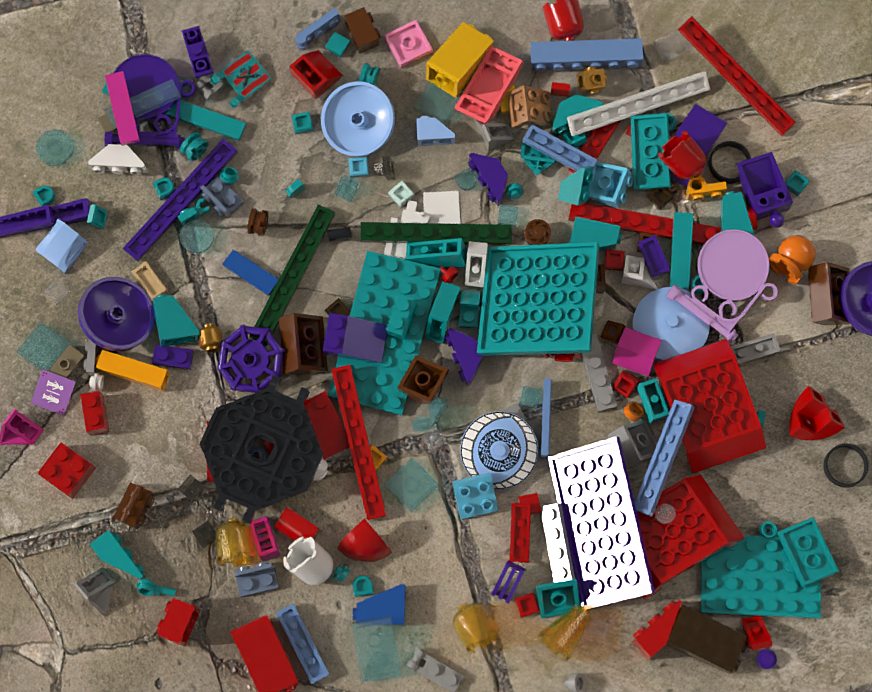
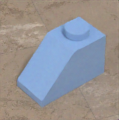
M431 116L416 118L418 146L455 144V134L435 117L431 118Z

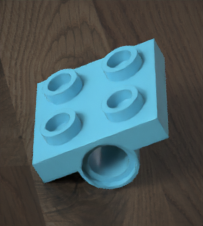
M491 473L452 481L460 519L499 511Z

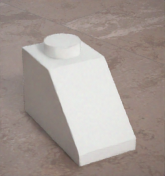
M469 241L465 286L484 287L488 243Z

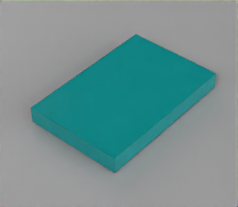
M814 517L777 532L801 587L839 572Z

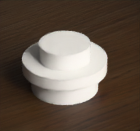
M98 372L90 378L89 386L92 387L93 391L102 390L104 386V375H100Z

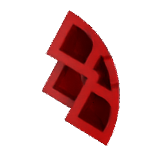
M808 386L794 404L789 420V433L791 437L800 440H820L837 434L845 426L838 413L830 409L825 403L826 399L815 389Z
M365 518L344 537L337 547V550L347 558L363 562H375L392 553Z

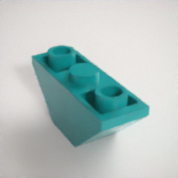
M576 94L560 102L552 126L553 136L556 134L561 135L569 130L567 117L604 105L602 101Z

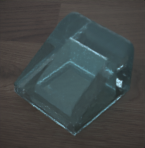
M344 175L340 178L334 194L351 202L361 183Z

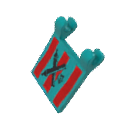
M247 50L221 71L213 75L210 82L216 85L225 78L238 94L229 103L232 108H236L272 78L250 51Z

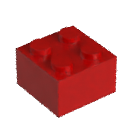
M60 442L37 474L73 499L96 467Z
M173 598L172 601H168L164 612H166L164 620L161 619L158 623L156 630L159 632L157 635L185 647L201 610L191 604Z

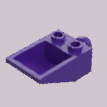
M769 152L737 163L736 166L747 206H751L756 212L757 220L770 216L769 222L771 226L775 228L783 226L785 218L781 212L789 210L793 201L773 153Z

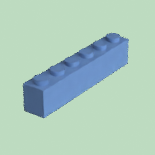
M642 38L531 42V70L543 72L546 69H554L555 71H563L564 69L582 70L592 66H596L597 69L609 67L610 69H618L620 67L638 68L642 66L643 62Z

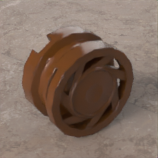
M252 208L248 220V234L257 233L258 236L262 237L265 235L269 217L267 210L257 211L256 208Z
M541 219L530 221L524 232V238L529 245L547 244L551 236L549 224Z

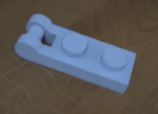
M335 8L296 35L295 40L299 50H306L308 43L314 39H319L329 28L332 29L338 25L340 16Z

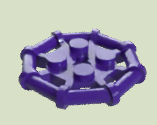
M243 324L229 337L222 340L217 370L222 373L234 392L237 390L256 393L268 387L273 375L281 378L280 373L285 349L280 346L268 327L258 328ZM248 334L260 335L257 341L249 340ZM242 336V341L235 347L231 345ZM265 339L272 346L273 351H268L264 346L263 342ZM228 349L232 351L230 363H227ZM248 355L254 356L253 363L247 364ZM275 355L274 368L271 370L269 368L271 363L270 356ZM228 368H233L237 374L236 379H234ZM265 372L271 374L261 383L258 382V378ZM243 378L252 379L253 385L243 384L241 381Z

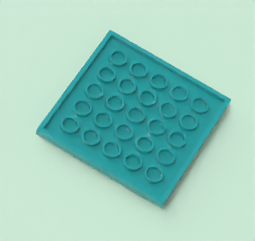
M599 243L488 247L477 354L486 356L591 353Z

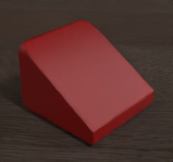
M623 370L612 389L629 398L640 379Z

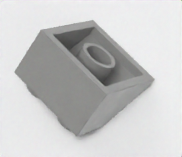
M646 419L623 425L607 435L608 439L620 437L627 469L651 460L657 446V441Z

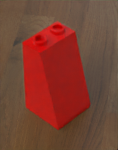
M265 615L230 632L258 692H291L297 689L296 685L300 681L271 617Z

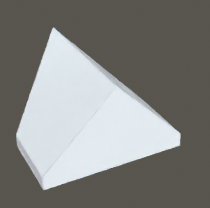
M626 255L621 284L654 290L658 289L644 262L645 259Z

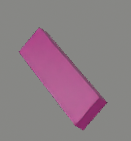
M124 72L105 75L121 146L140 142Z

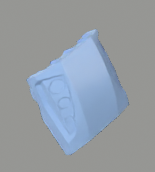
M58 219L48 235L38 245L36 252L40 253L66 274L77 261L84 248L88 245V242L67 224Z

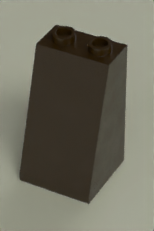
M682 605L679 608L665 646L725 673L732 674L733 671L737 672L741 663L738 658L741 652L744 653L749 642L746 641V635L692 608Z

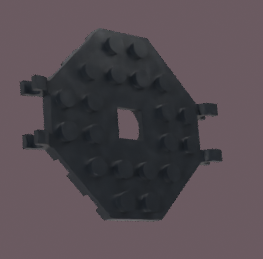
M275 375L272 376L267 388L234 400L226 405L216 407L199 443L219 494L213 508L222 512L227 499L247 508L242 521L250 525L256 511L308 491L324 455L304 405L309 396V390L301 387L297 399L277 392L276 389L282 380ZM257 437L274 444L266 462L249 455Z

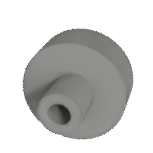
M572 673L565 680L564 685L569 688L570 692H583L585 689V678L581 673Z

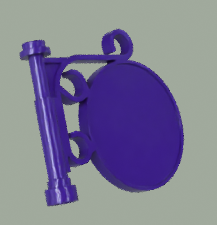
M141 54L126 59L115 69L114 73L124 72L140 142L127 145L177 146V150H180L182 143L185 141V137L177 135L180 121L181 96L183 95L184 98L194 96L196 92L194 83L185 80L179 84L173 67L158 56ZM189 85L192 87L191 92L182 93L184 86ZM177 100L176 120L172 126L170 118L164 114L174 106ZM155 119L154 124L158 132L140 131L141 126L138 120L147 121ZM161 120H166L171 128L162 132L158 123ZM105 132V146L108 144H121L119 135L114 134V132Z

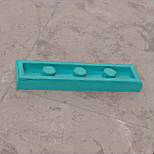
M674 212L670 287L676 284L681 289H689L693 213Z

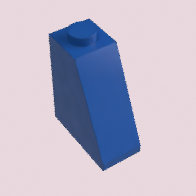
M400 584L358 602L357 608H353V620H356L357 625L405 626L406 585Z

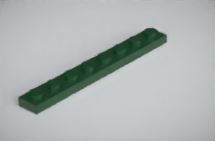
M319 204L317 205L254 327H268L271 329L272 335L274 334L279 324V318L283 316L335 216L334 211ZM250 334L249 337L257 341L260 335ZM265 339L263 342V344L266 346L269 343L267 339Z
M361 222L360 242L412 243L462 238L464 244H469V241L488 243L490 245L512 244V225Z

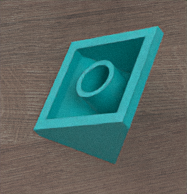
M576 579L536 586L541 618L580 612Z

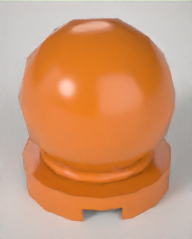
M801 235L790 236L782 241L778 248V254L772 253L769 257V267L776 275L781 273L787 277L786 282L797 284L802 278L801 272L806 271L812 266L816 256V249L812 241Z

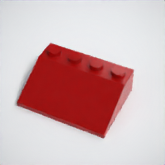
M326 391L307 399L304 405L324 454L323 459L325 460L349 448L346 431ZM263 440L270 454L274 444Z

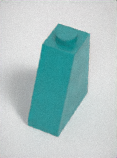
M575 217L570 243L598 242L600 245L599 252H604L606 250H614L616 244L621 243L623 233L619 232L620 226Z
M442 282L428 317L425 339L443 344L458 301L460 287Z
M162 294L153 298L161 347L198 342L199 330L173 295Z

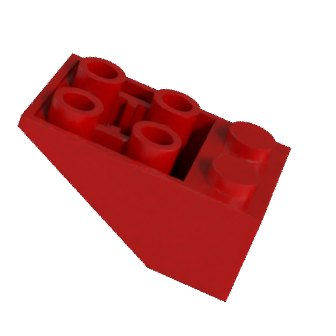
M672 600L662 609L665 612L664 614L660 615L657 613L648 621L650 625L648 628L643 626L633 634L635 639L632 643L647 660L667 644L682 603L681 600L677 602Z

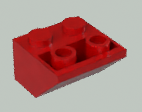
M319 50L303 54L289 66L291 75L315 100L343 77L341 72Z

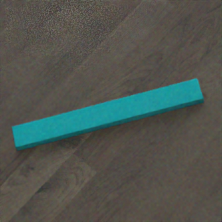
M105 83L102 92L109 96L107 83ZM177 100L174 106L164 115L176 119ZM181 100L180 121L240 142L246 127L245 122Z

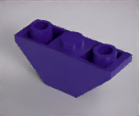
M200 26L182 30L195 78L213 74L212 64Z
M475 153L469 154L468 165L470 169L478 174L479 177L477 179L482 187L485 186L488 190L487 195L490 201L500 206L507 183V172L497 158Z
M449 328L447 329L448 335L445 336L448 347L452 346L454 350L452 357L455 364L459 363L461 370L458 373L461 381H465L467 386H469L482 362V355L477 354L478 344L476 339Z

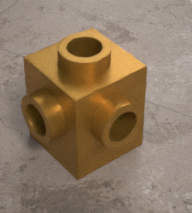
M596 66L585 68L586 71L576 74L579 92L589 91V94L600 93V89L606 87L607 76L604 73V69H597Z

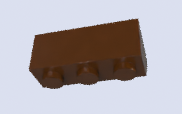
M829 262L808 268L809 296L813 323L821 325L850 324L840 304V290L845 277L850 273L849 268Z
M291 313L279 318L281 347L285 349L282 359L284 374L299 376L328 372L327 356L323 352L325 341L323 316Z

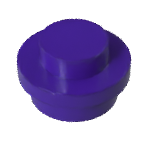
M770 649L761 650L757 655V663L763 669H771L777 663V656Z

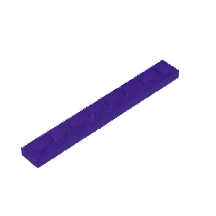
M222 139L123 247V250L138 262L178 219L177 216L180 215V212L188 208L202 192L200 187L203 185L206 187L238 153L237 149Z

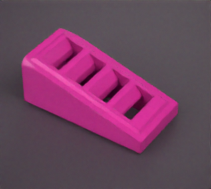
M268 516L252 521L250 528L260 559L264 562L280 556L281 554ZM263 525H266V528L260 529L258 531H256L255 529ZM268 533V535L260 538L258 537L262 534ZM271 540L270 543L261 546V543Z

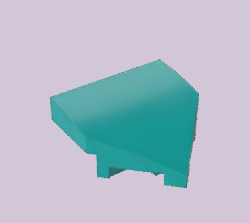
M522 142L520 157L536 176L557 162Z

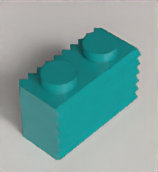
M400 294L397 295L395 306H393L394 309L392 310L393 313L389 317V324H387L386 328L388 335L405 340L417 305L415 299Z
M656 378L642 382L637 387L650 424L667 419L670 413Z

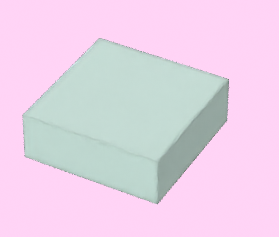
M403 181L388 192L389 196L400 208L415 196Z

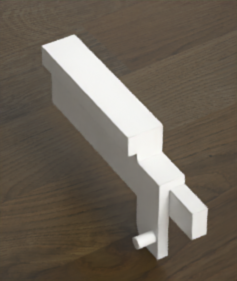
M408 200L406 210L403 209L401 220L391 217L390 223H428L430 214L416 212L417 202ZM386 243L384 255L406 260L407 243Z

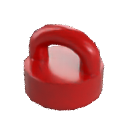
M443 266L440 267V271L444 274L441 279L443 282L450 284L459 274V270L454 266L449 269Z

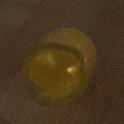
M230 518L218 527L215 535L218 565L225 567V563H233V567L251 564V559L257 560L253 531L248 523L239 521L238 518Z
M464 603L457 608L458 612L455 614L452 624L469 654L475 653L474 649L479 646L482 649L487 647L498 638L496 634H502V631L482 604L472 603L468 605V603Z

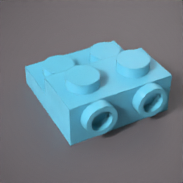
M597 162L592 170L593 179L589 185L588 191L590 195L588 199L600 201L603 205L620 208V205L626 202L627 194L625 192L627 187H631L633 184L632 173L628 168Z

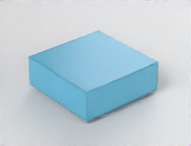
M367 156L348 158L350 178L369 176Z

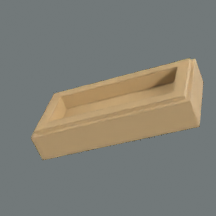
M147 261L131 271L152 302L153 298L158 295L168 293V290Z

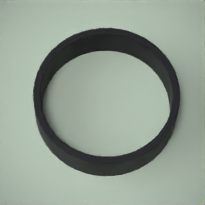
M725 141L713 149L709 158V170L718 181L733 184L739 182L740 177L726 178L718 174L712 164L713 154L720 148L734 147L742 151L747 160L751 159V155L744 145L735 141Z
M843 443L833 447L827 453L823 467L826 477L833 484L848 488L857 485L866 477L869 462L861 448L853 444ZM850 448L861 456L864 462V472L859 481L851 484L841 483L830 474L828 459L835 449Z

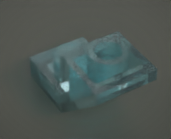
M442 397L434 398L432 403L428 404L430 418L426 416L416 417L412 421L413 432L433 429L448 407L447 399L443 400Z

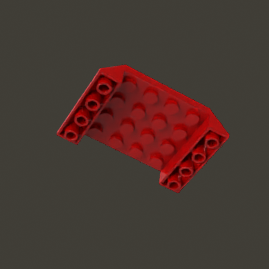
M727 339L653 364L670 409L674 400L694 406L682 438L692 474L767 448L760 421L735 354Z
M701 474L683 478L662 491L653 516L637 512L655 593L644 595L642 598L646 600L661 591L662 585L725 546L729 549L745 539Z

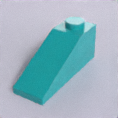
M462 238L407 243L405 259L416 263L447 268L452 266L463 267L466 266L468 250Z

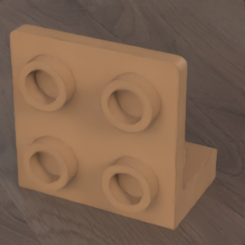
M526 85L508 92L512 128L517 129L529 123L545 127L553 126L550 92Z

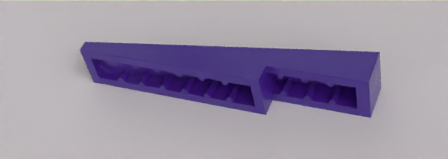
M84 198L52 207L45 205L1 216L0 238L53 228L58 219L67 225L87 221L92 202Z

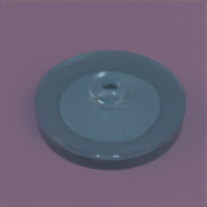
M192 220L186 223L180 231V242L184 249L190 253H203L213 244V230L205 221Z

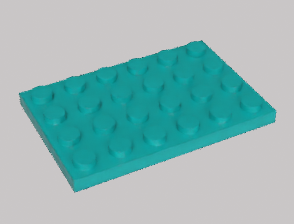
M744 535L745 539L728 549L725 546L701 561L700 613L821 618V580L801 587L779 537L766 538L764 536Z

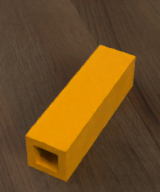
M102 350L95 360L96 369L99 372L163 392L170 376L166 369Z

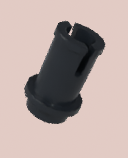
M345 225L344 228L328 230L329 241L349 240V238H352L351 228Z

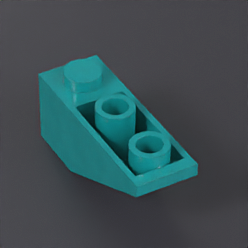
M108 530L90 544L102 561L138 579H147L144 576L146 571L141 564H135L133 561L134 555L128 547L124 549L121 545L123 540L117 532L113 534V532Z

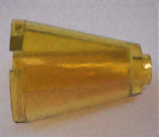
M582 605L580 607L574 606L541 630L537 637H543L540 641L556 656L558 653L563 655L561 659L567 662L591 619L589 616L590 612Z

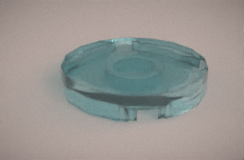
M53 129L46 131L37 140L36 153L41 161L48 166L56 167L63 165L73 155V141L62 130Z

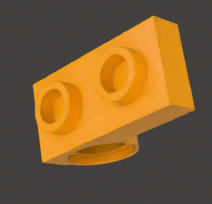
M692 177L687 186V200L700 201L704 197L720 198L727 190L726 182L706 184L703 177ZM692 184H698L701 189H694Z

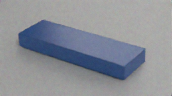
M234 249L222 264L225 268L267 296L271 295L279 280Z

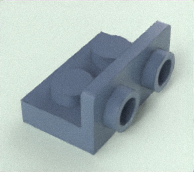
M219 176L206 187L204 185L200 187L203 192L201 196L208 203L211 201L215 205L214 209L220 216L224 214L229 218L244 204L242 199Z
M269 561L258 563V567L250 568V566L238 568V571L234 572V576L237 580L240 597L278 589L279 584L274 564H269Z

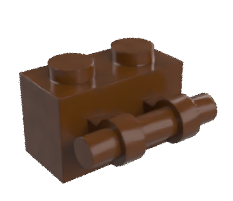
M130 482L113 518L138 530L139 526H142L146 520L145 513L147 509H150L154 503V494L144 487Z

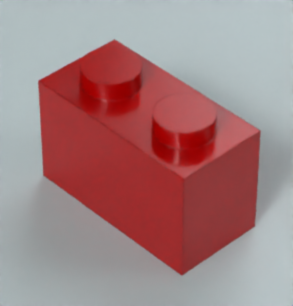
M100 391L80 394L86 432L90 436L110 432L104 395Z

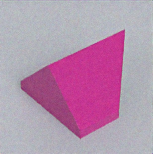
M13 409L2 424L0 445H33L43 432V429L16 409Z

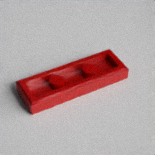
M512 503L509 557L511 562L529 563L531 504Z

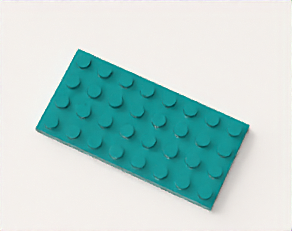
M367 251L350 316L387 325L389 324V317L393 313L392 310L394 309L393 306H395L397 295L400 294L415 299L417 305L405 340L390 336L387 333L382 363L338 357L335 368L351 365L361 406L403 416L408 396L398 390L397 387L415 355H419L441 272L440 268ZM332 378L328 397L338 400L334 379Z

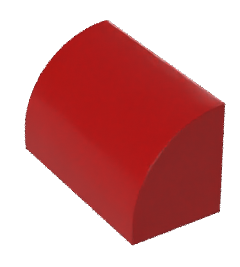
M288 507L284 509L275 525L276 530L293 541L300 537L305 539L312 537L315 539L320 532L318 527Z

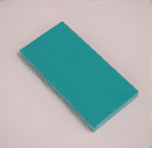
M668 113L631 116L634 191L671 188V170L658 157V153L664 151L662 146L670 139Z

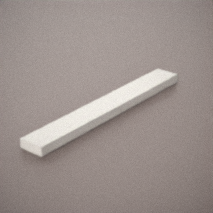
M703 71L569 116L567 121L572 136L709 91L710 86L707 73Z

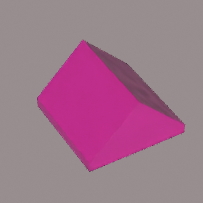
M625 327L617 345L612 364L649 377L662 340Z

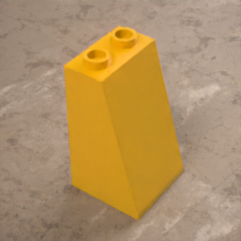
M462 22L426 63V80L454 98H457L475 74L490 46L494 45V40L488 34L479 32L475 26Z

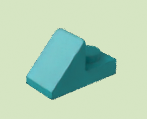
M461 291L459 328H478L481 291Z

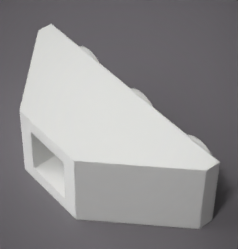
M108 144L88 161L90 169L95 173L101 174L105 171L114 174L129 172L133 175L147 173L145 164L128 145Z

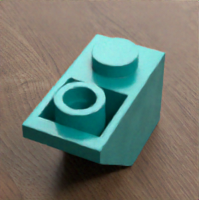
M593 166L583 167L561 181L558 200L574 205L586 203L590 195L588 190L593 179Z

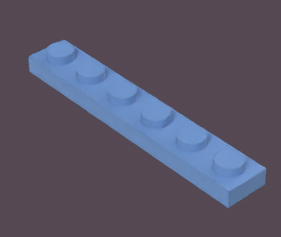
M674 400L635 500L637 512L653 516L694 410L693 405Z

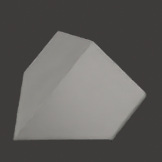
M475 120L488 151L515 140L508 123L489 122L483 124Z
M102 567L76 582L75 587L105 617L115 581Z

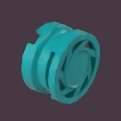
M364 63L358 81L376 86L380 67H372L370 64Z
M195 132L185 139L180 147V152L183 155L186 154L187 158L193 162L204 154L209 143L206 139H202L198 132Z

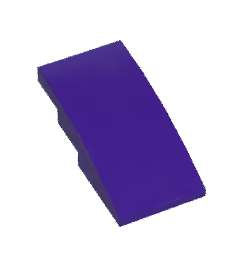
M695 104L675 135L680 137L682 131H687L703 150L705 156H707L728 123ZM671 171V179L687 187L690 179H680Z

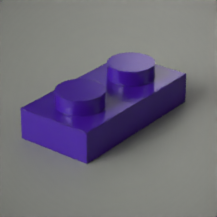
M155 345L152 364L191 370L194 351Z

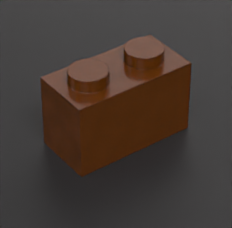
M365 7L344 15L346 26L359 54L380 46V32L378 28L373 27V17L370 12H366Z

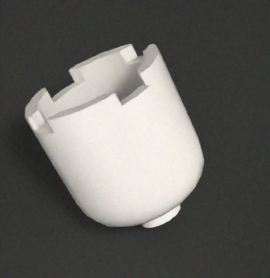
M300 537L289 546L290 552L287 558L284 557L283 559L286 569L304 583L312 586L320 585L329 578L333 571V559L312 537L307 539Z

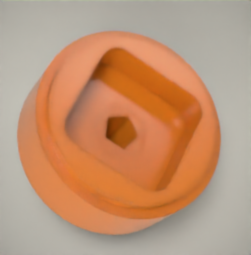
M632 401L625 406L624 414L632 421H639L644 415V409L639 403Z

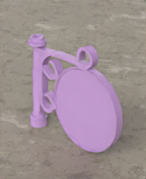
M726 230L712 236L699 253L698 273L703 285L694 287L690 292V298L688 295L683 294L680 291L681 288L674 284L666 294V297L671 301L679 302L706 324L711 325L724 335L728 342L732 343L738 336L736 330H732V328L746 314L760 295L762 299L770 301L777 296L778 290L772 283L764 284L769 273V258L763 244L748 232ZM765 287L773 289L772 297H766L764 294H761ZM696 289L704 291V298L701 302L694 295ZM708 291L716 297L726 300L720 304L718 314L702 303L707 300ZM755 294L738 317L733 319L723 318L722 309L725 304L732 307L731 315L733 316L737 311L733 301L746 299Z

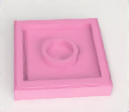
M417 20L384 35V39L400 68L433 53V49Z

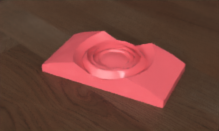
M490 46L454 109L483 124L489 123L498 112L507 91L515 83L523 60Z

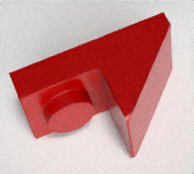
M761 616L741 619L744 634L747 636L746 641L749 642V649L758 650L772 646V639Z

